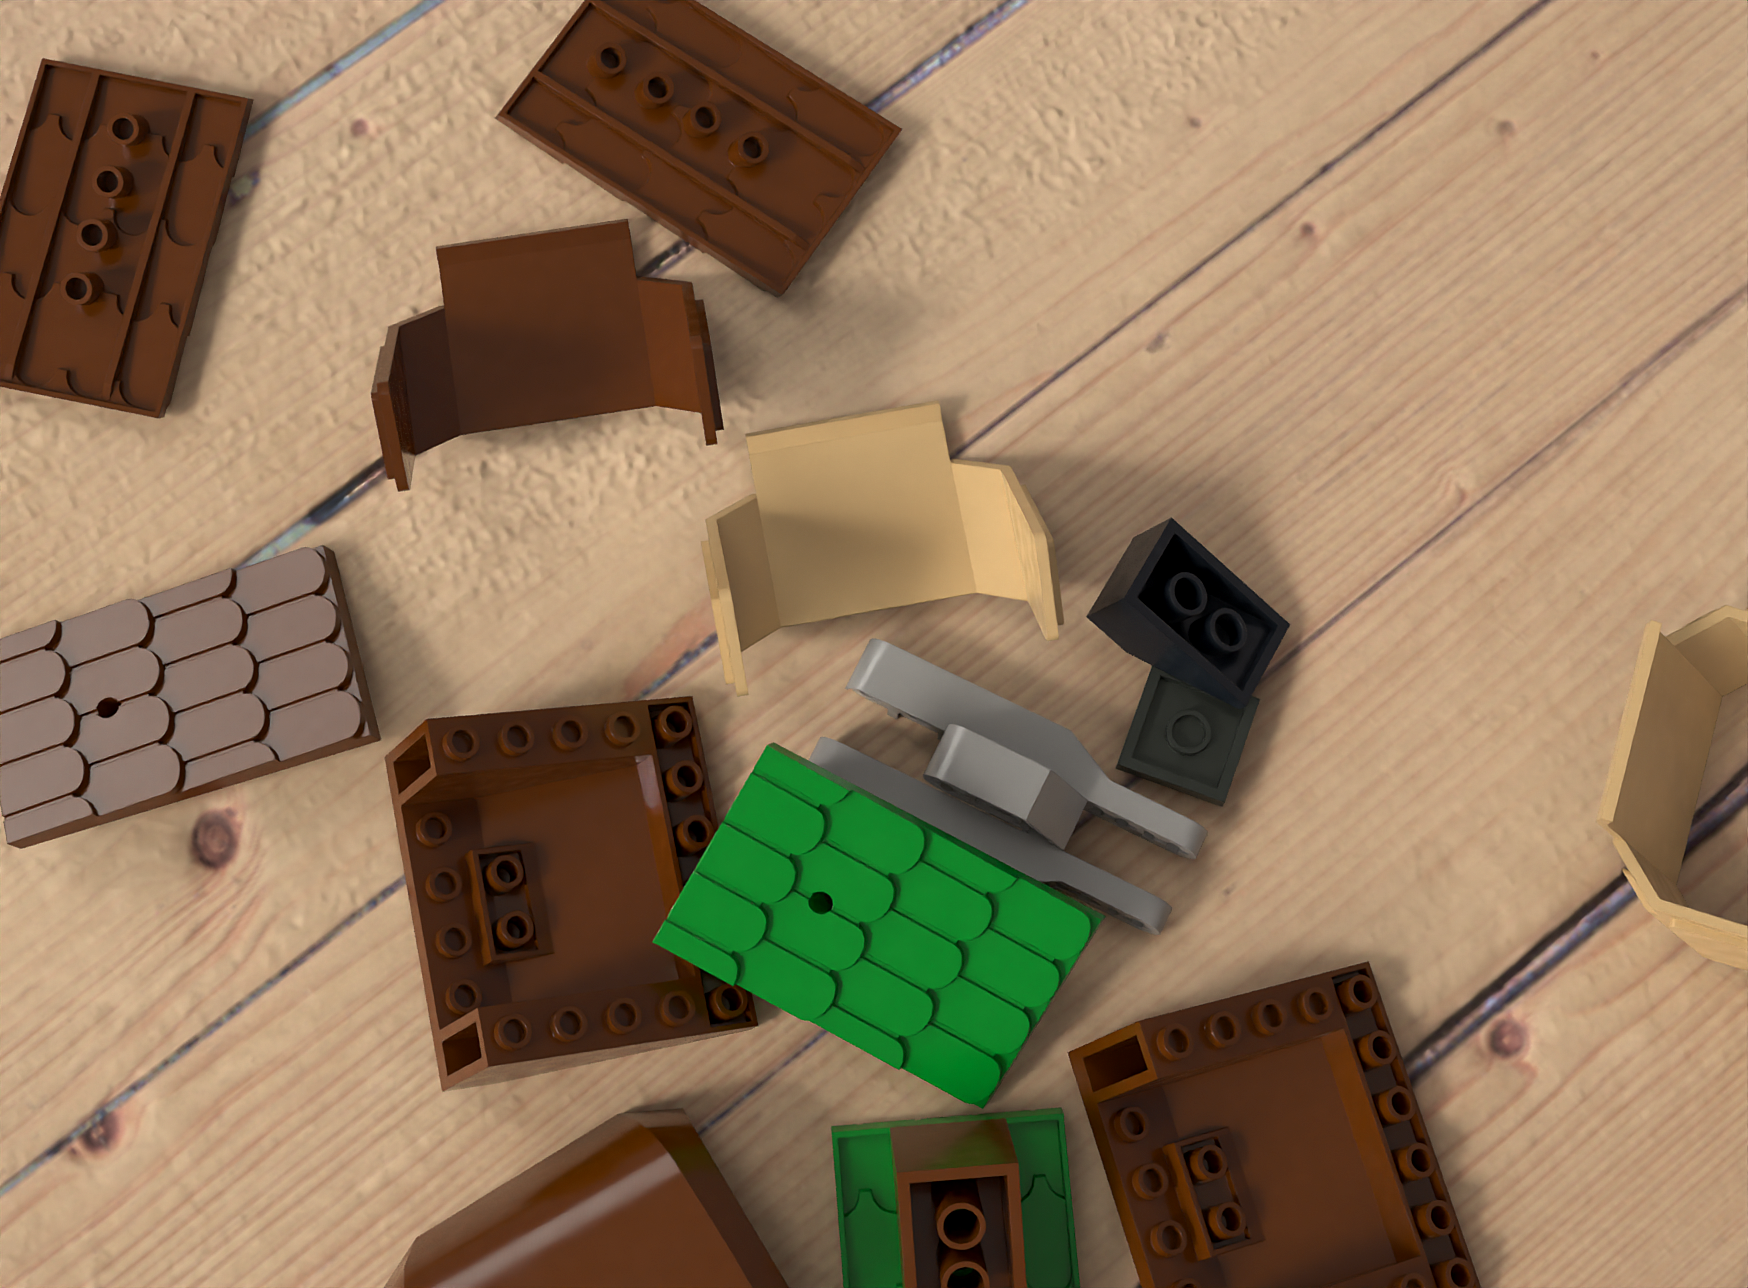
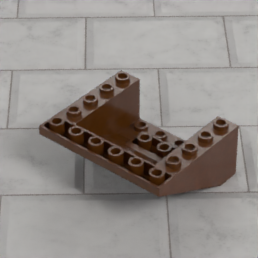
M693 696L430 718L420 724L384 757L442 1092L530 1077L744 1032L758 1026L751 992L738 985L732 986L652 942L719 828Z
M1369 961L1140 1020L1067 1052L1142 1288H1481Z

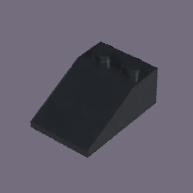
M1172 517L1133 537L1086 616L1126 653L1238 709L1244 708L1248 704L1290 626L1282 616Z

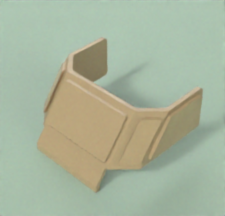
M939 400L745 434L756 493L748 495L705 519L709 540L700 541L726 685L735 683L737 697L749 695L741 652L780 628L980 593L1028 601L1046 641L1059 639L1058 625L1064 624L1055 544L1049 529L1026 485H1020L1011 466L950 459Z
M1724 605L1667 636L1660 632L1662 623L1650 620L1645 625L1596 822L1613 836V845L1628 870L1622 868V871L1639 900L1651 915L1702 957L1748 971V926L1691 909L1677 887L1722 697L1748 684V608L1742 610Z

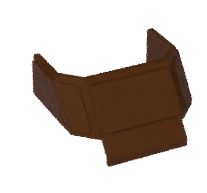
M628 219L436 246L444 305L388 326L385 345L380 346L371 389V400L388 480L395 479L398 492L408 491L411 488L416 455L460 435L654 406L701 413L706 446L716 445V431L724 430L703 299L695 300L692 282L644 276L637 277Z

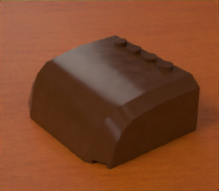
M683 1108L615 1115L416 1237L384 1286V1288H790Z

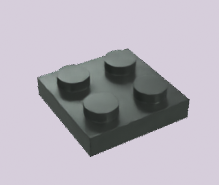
M1151 666L1115 769L1222 807L1226 801L1260 699L1251 696L1246 707L1238 709Z

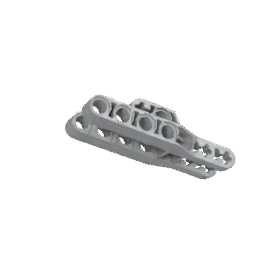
M870 639L845 689H852L866 699L887 708V715L898 719L899 715L938 733L937 739L940 742L923 777L936 788L952 796L827 737H820L809 761L1055 890H1060L1142 931L1160 935L1172 911V907L1167 902L1065 852L1064 849L1083 810L1169 852L1188 859L1197 858L1208 831L1197 822L1111 781L1071 730L888 642ZM970 805H973V806H975V807H977V808H979V809H981V810H983V811H985V812H987V813H984V812H982V811H980V810H978V809H976V808H974V807H972V806H970ZM1007 823H1010V824H1012V825H1014V826H1016V827L1022 829V831L1019 830V829H1017V828H1015V827H1013V826H1011V825H1009V824H1007Z

